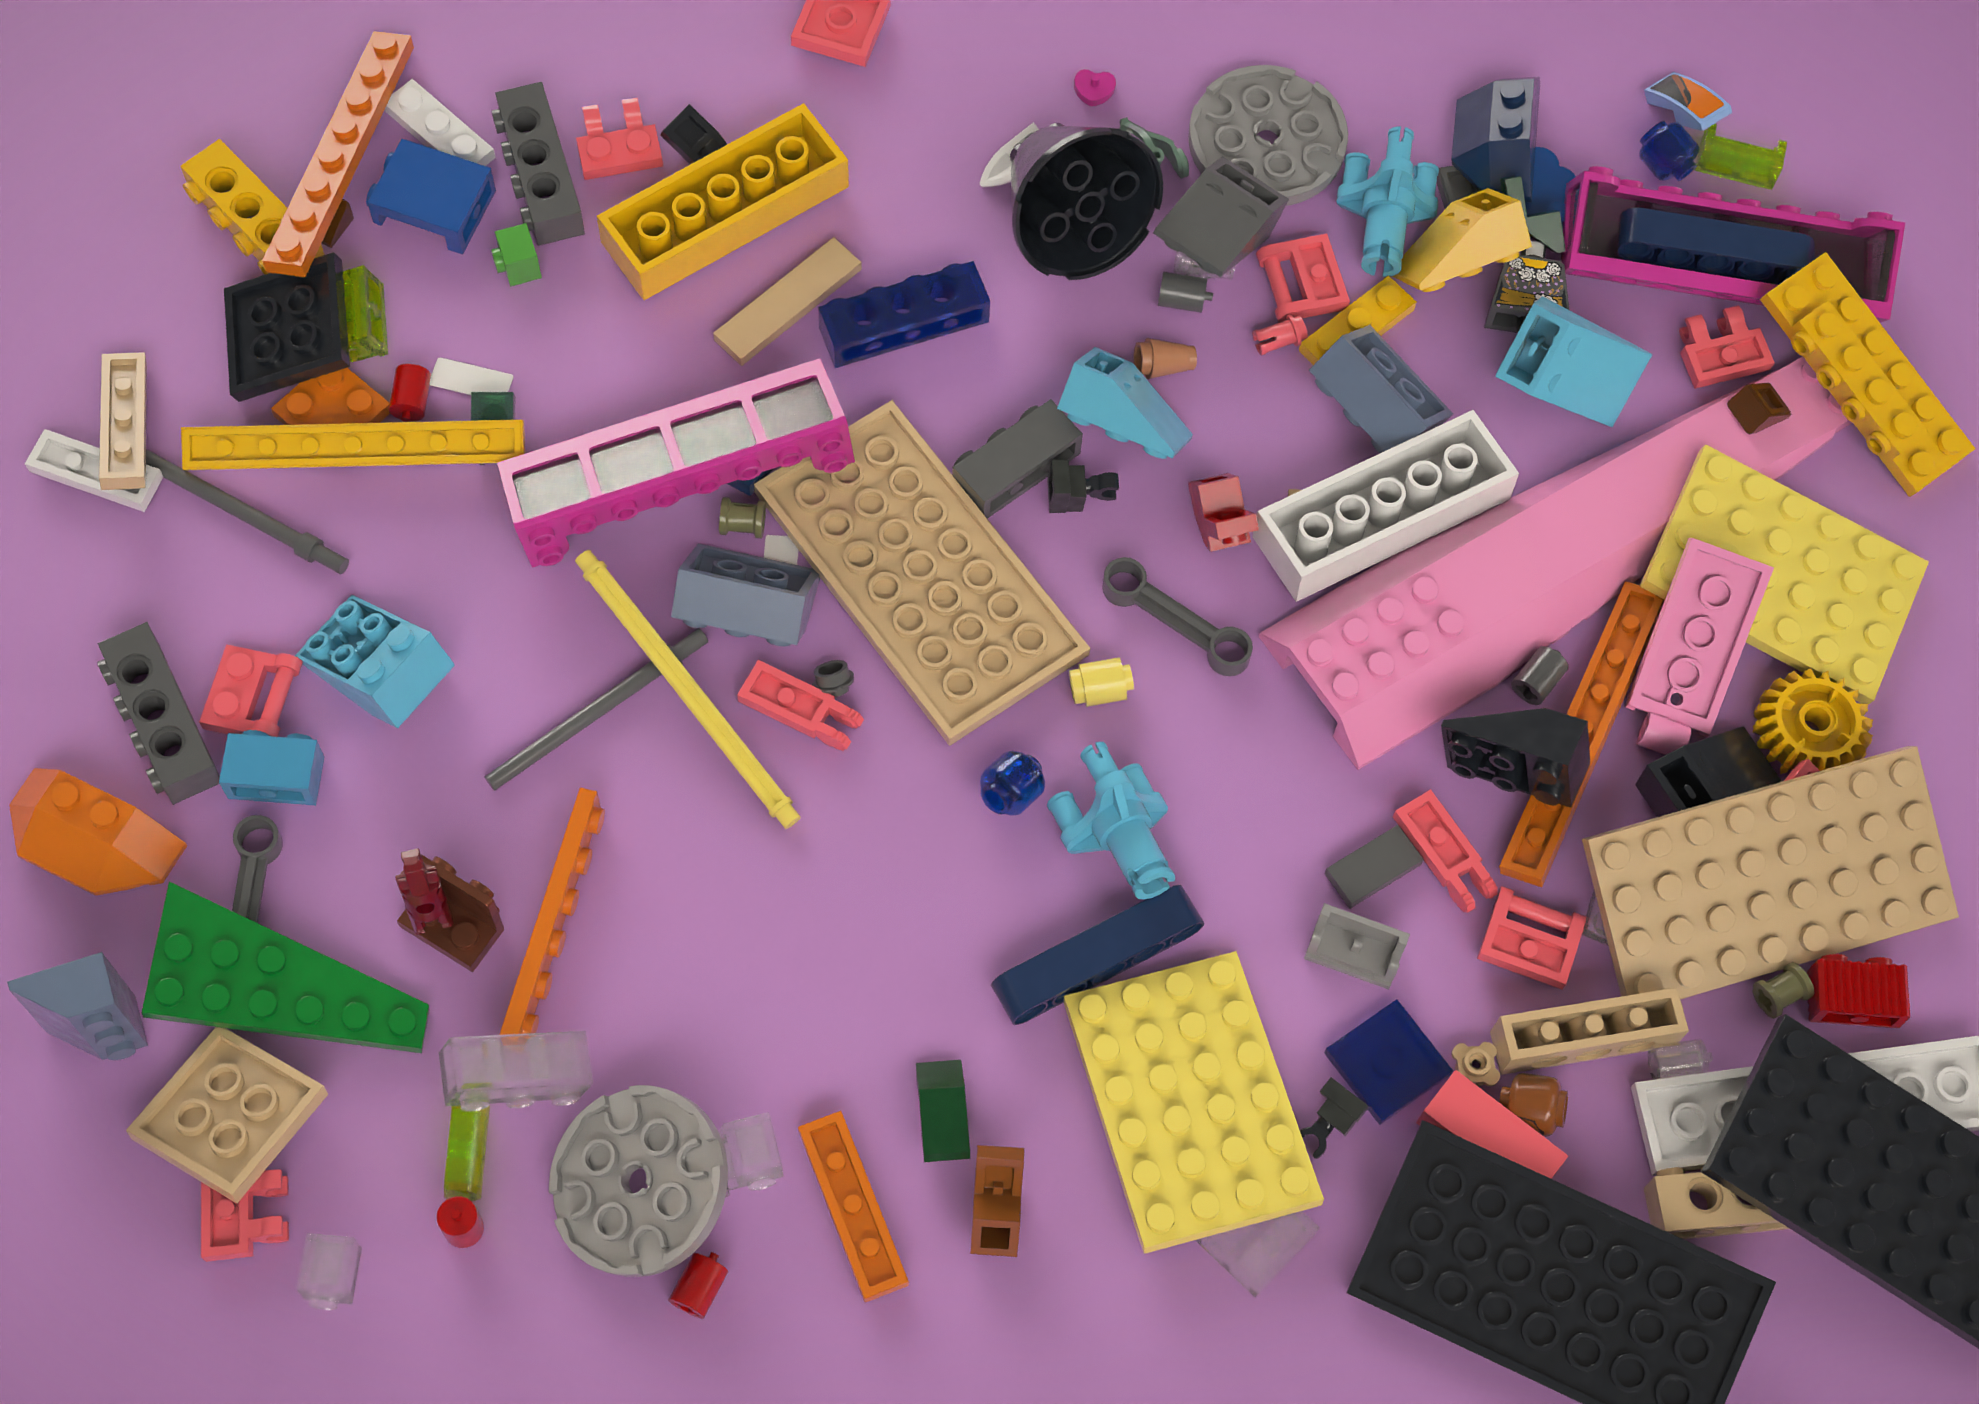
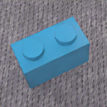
M246 730L243 734L228 733L219 784L228 799L316 806L325 757L318 741L304 734L293 733L287 735L286 738L269 736L257 730Z

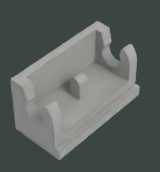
M1324 903L1304 959L1389 990L1399 968V961L1410 934Z

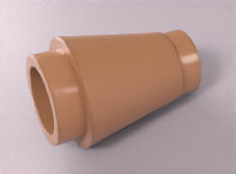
M1146 338L1144 342L1136 343L1133 363L1145 375L1146 379H1152L1194 370L1197 364V353L1195 346Z

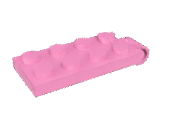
M1688 538L1624 706L1631 710L1636 708L1647 712L1637 736V745L1667 755L1684 745H1688L1691 729L1698 731L1697 734L1705 737L1710 735L1774 567L1703 541ZM1674 693H1678L1680 701L1673 705L1670 698Z

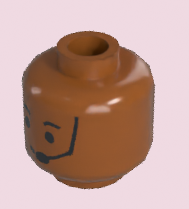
M1519 1073L1512 1080L1511 1087L1502 1086L1499 1103L1542 1136L1548 1137L1555 1132L1557 1127H1564L1568 1106V1091L1561 1090L1559 1081L1554 1077Z

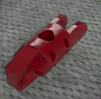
M419 848L401 852L404 870L399 875H396L395 878L415 934L425 933V922H431L436 919L442 924L443 928L452 927L453 917L436 866L424 863Z

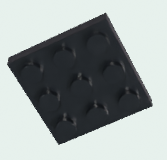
M334 252L314 258L306 277L269 273L224 288L230 395L238 402L350 367L342 259Z

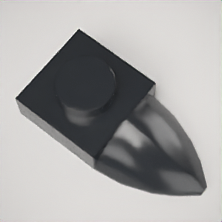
M690 104L660 134L688 163L691 161L696 162L727 145L720 133Z

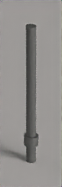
M146 449V465L160 469L163 478L294 549L295 555L310 563L317 561L339 574H343L348 568L349 559L325 547L323 540L308 532L299 533Z
M698 628L674 646L669 644L667 646L683 665L682 660L707 644L708 639L702 630ZM650 661L484 776L487 783L494 791L661 676V672Z

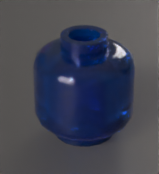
M1661 121L1640 139L1642 147L1639 157L1654 176L1661 181H1666L1673 177L1677 181H1681L1697 167L1694 160L1699 153L1700 147L1680 123L1672 122L1667 124L1665 121Z
M1014 750L1007 751L982 773L980 777V794L985 805L993 812L1000 815H1020L1045 790L1042 766L1031 755Z

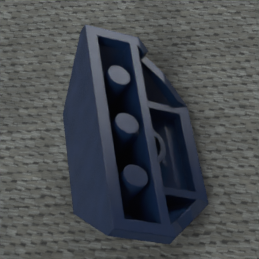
M1540 77L1498 79L1457 99L1451 161L1452 165L1480 191L1489 188L1502 193L1501 178L1521 176L1525 202H1532Z

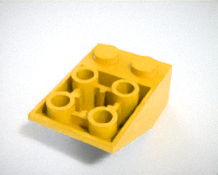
M1487 188L1451 202L1403 255L1401 259L1402 269L1399 274L1392 277L1420 291L1422 290V292H1431L1446 285L1445 281L1454 277L1474 276L1483 270L1482 266L1492 262L1505 263L1518 258L1520 251L1532 247L1521 201Z

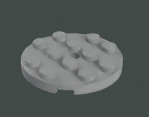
M1255 65L1239 68L1213 81L1206 88V92L1200 98L1197 105H1194L1188 133L1191 156L1201 174L1207 167L1223 156L1287 197L1289 201L1286 206L1297 204L1320 193L1337 176L1344 161L1348 144V128L1344 113L1337 100L1323 85L1317 81L1315 84H1312L1296 76V70L1273 65ZM1263 130H1269L1275 133L1278 138L1271 144L1270 141L1262 139L1257 134Z
M636 1085L629 1086V1089L610 1096L603 1095L576 1116L563 1134L553 1157L549 1177V1193L553 1194L557 1216L554 1222L564 1242L577 1257L604 1272L625 1277H643L669 1270L691 1256L702 1245L720 1216L728 1182L726 1152L720 1134L708 1115L697 1104L678 1093L656 1086ZM643 1168L646 1173V1184L648 1187L633 1193L629 1186L630 1177L634 1171Z

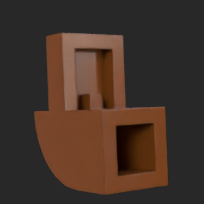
M977 1145L970 1254L1017 1257L1025 1148Z

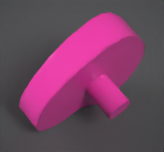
M1083 69L1077 72L1074 78V89L1077 96L1089 106L1103 104L1109 100L1115 91L1116 79L1109 72L1094 73Z

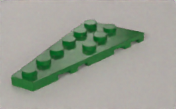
M169 881L141 1012L143 1018L422 1053L430 1010L429 1004Z

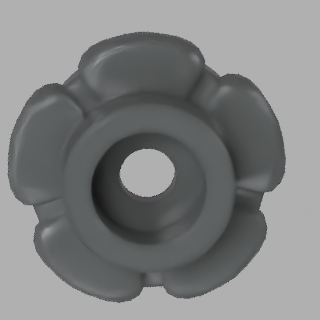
M843 660L828 661L815 668V681L812 685L823 693H829L838 697L849 691V686L854 682V673L848 669L847 663Z

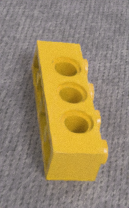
M218 139L180 166L186 183L182 186L196 205L202 202L209 209L207 212L210 218L220 230L223 231L227 228L233 234L232 238L240 251L247 257L253 254L259 261L257 264L264 275L269 274V272H266L262 260L287 207L221 139ZM320 245L315 258L325 255L322 245Z

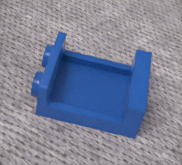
M401 139L395 152H390L386 157L383 168L384 172L377 184L374 183L368 191L366 204L369 207L373 223L382 226L386 217L445 236L448 250L463 255L496 192L491 168Z

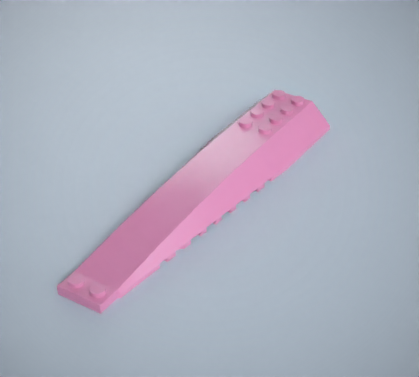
M1802 356L1787 366L1749 383H1770L1791 411L1792 415L1788 419L1757 433H1746L1727 405L1728 401L1744 387L1742 386L1521 492L1500 505L1381 561L1260 632L1259 638L1282 669L1292 664L1296 666L1337 721L1333 738L1357 770L1496 687L1522 668L1540 646L1547 647L1551 643H1556L1584 619L1587 620L1597 613L1600 607L1615 596L1618 597L1625 581L1634 583L1644 576L1696 456L1705 444L1776 481L1831 441L1835 433L1853 422H1850L1843 415L1841 406L1829 390L1818 382L1816 373Z

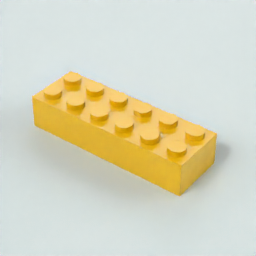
M803 103L597 215L600 240L641 298L646 300L848 188V159Z

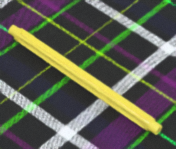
M591 550L581 553L575 559V563L583 571L585 581L591 583L764 803L769 810V815L772 818L776 817L785 829L792 827L800 820L801 816L791 805L793 803L791 798L785 796L606 569L607 565L604 561H599Z

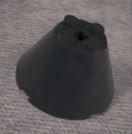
M1053 123L1034 132L1022 143L1017 144L1011 151L1013 234L1021 254L1039 272L1047 276L1049 274L1065 276L1068 280H1080L1097 276L1114 268L1128 258L1149 234L1150 231L1146 227L1153 216L1155 208L1160 210L1162 203L1163 176L1159 162L1152 150L1135 135L1116 128L1064 126L1061 123Z

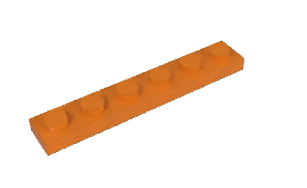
M579 788L499 1033V1040L504 1051L522 1055L525 1042H532L536 1035L539 1016L534 1014L539 999L545 1000L551 988L552 973L548 971L552 958H559L563 951L566 932L562 931L566 915L573 916L577 907L579 890H576L575 887L579 875H586L590 867L592 849L588 847L592 834L599 835L603 826L605 809L600 806L597 791Z

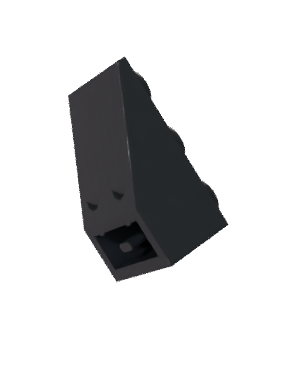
M1547 708L1448 719L1443 720L1441 724L1447 768L1452 769L1457 775L1467 779L1477 777L1492 782L1496 787L1507 792H1515L1517 790L1535 796L1536 799L1547 805L1561 804L1572 807L1590 766L1588 721Z
M1743 726L1684 745L1646 766L1635 786L1656 817L1780 783L1782 780Z

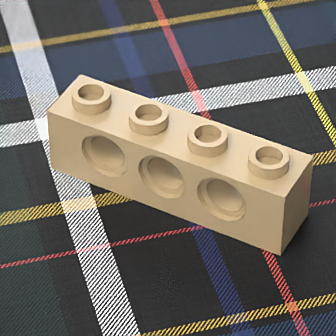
M1670 988L1500 1016L1491 1029L1490 1035L1492 1043L1497 1050L1496 1059L1500 1075L1674 1047L1689 1032L1678 989Z
M1680 1167L1657 1171L1656 1176L1644 1187L1650 1224L1682 1239L1790 1229L1757 1207L1741 1203L1735 1193L1702 1172L1685 1174L1684 1169ZM1690 1192H1698L1704 1196L1708 1205L1707 1210L1699 1209L1693 1205L1690 1200Z

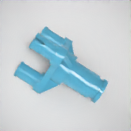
M1401 126L1389 129L1386 159L1381 162V167L1371 178L1367 179L1371 162L1368 159V155L1353 152L1345 156L1343 184L1338 187L1337 205L1366 219L1361 268L1370 275H1375L1376 264L1379 259L1384 260L1382 277L1399 274L1402 269L1401 259L1403 258L1407 224L1431 220L1437 216L1438 199L1435 197L1439 168L1435 164L1427 162L1418 163L1417 166L1413 167L1410 157L1414 132L1405 127L1404 136L1400 142Z
M1095 742L1099 753L1096 754L1092 745H1089L1080 755L1096 782L1094 787L1096 795L1089 811L1083 816L1074 800L1073 794L1069 791L1054 795L1048 801L1047 807L1062 831L1060 839L1069 853L1111 851L1128 884L1132 886L1135 897L1143 900L1156 897L1169 889L1168 882L1175 881V874L1168 866L1167 859L1150 831L1167 813L1168 806L1162 795L1153 790L1140 764H1130L1119 770L1108 751L1106 743Z

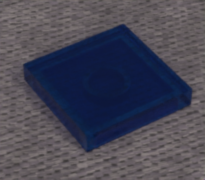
M1398 999L1327 1047L1324 1052L1357 1097L1368 1105V1111L1379 1125L1445 1080L1453 1072V1069Z

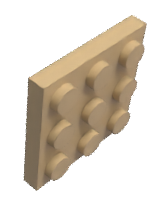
M215 1027L131 1123L126 1132L133 1141L233 1202L238 1203L328 1096L324 1085L228 1029Z

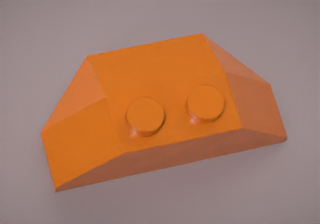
M34 768L9 804L18 857L95 896L130 890L146 884L151 886L164 883L187 847L184 841L137 807L62 770Z

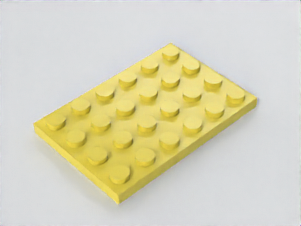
M1705 444L1696 456L1639 587L1665 600L1688 538L1703 541L1774 567L1746 643L1801 672L1811 668L1816 678H1819L1826 671H1829L1830 681L1833 683L1845 678V686L1843 688L1847 692L1859 689V696L1856 698V701L1869 705L1875 700L1929 561Z
M1237 951L1064 996V1006L1144 1254L1322 1206L1324 1197Z

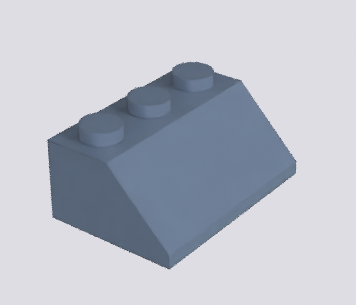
M1371 325L1342 335L1309 369L1316 378L1315 383L1318 388L1327 396L1334 397L1344 408L1343 413L1353 425L1362 427L1372 438L1371 443L1379 453L1442 425L1453 415L1448 407Z
M698 543L678 569L671 617L683 620V623L690 627L705 628L712 626L725 629L724 631L727 634L735 637L753 635L766 638L768 643L775 646L797 645L806 631L820 577L813 568Z
M102 952L7 981L9 991L48 1034L101 1060H122L134 1055L136 1049L148 1046L136 997Z

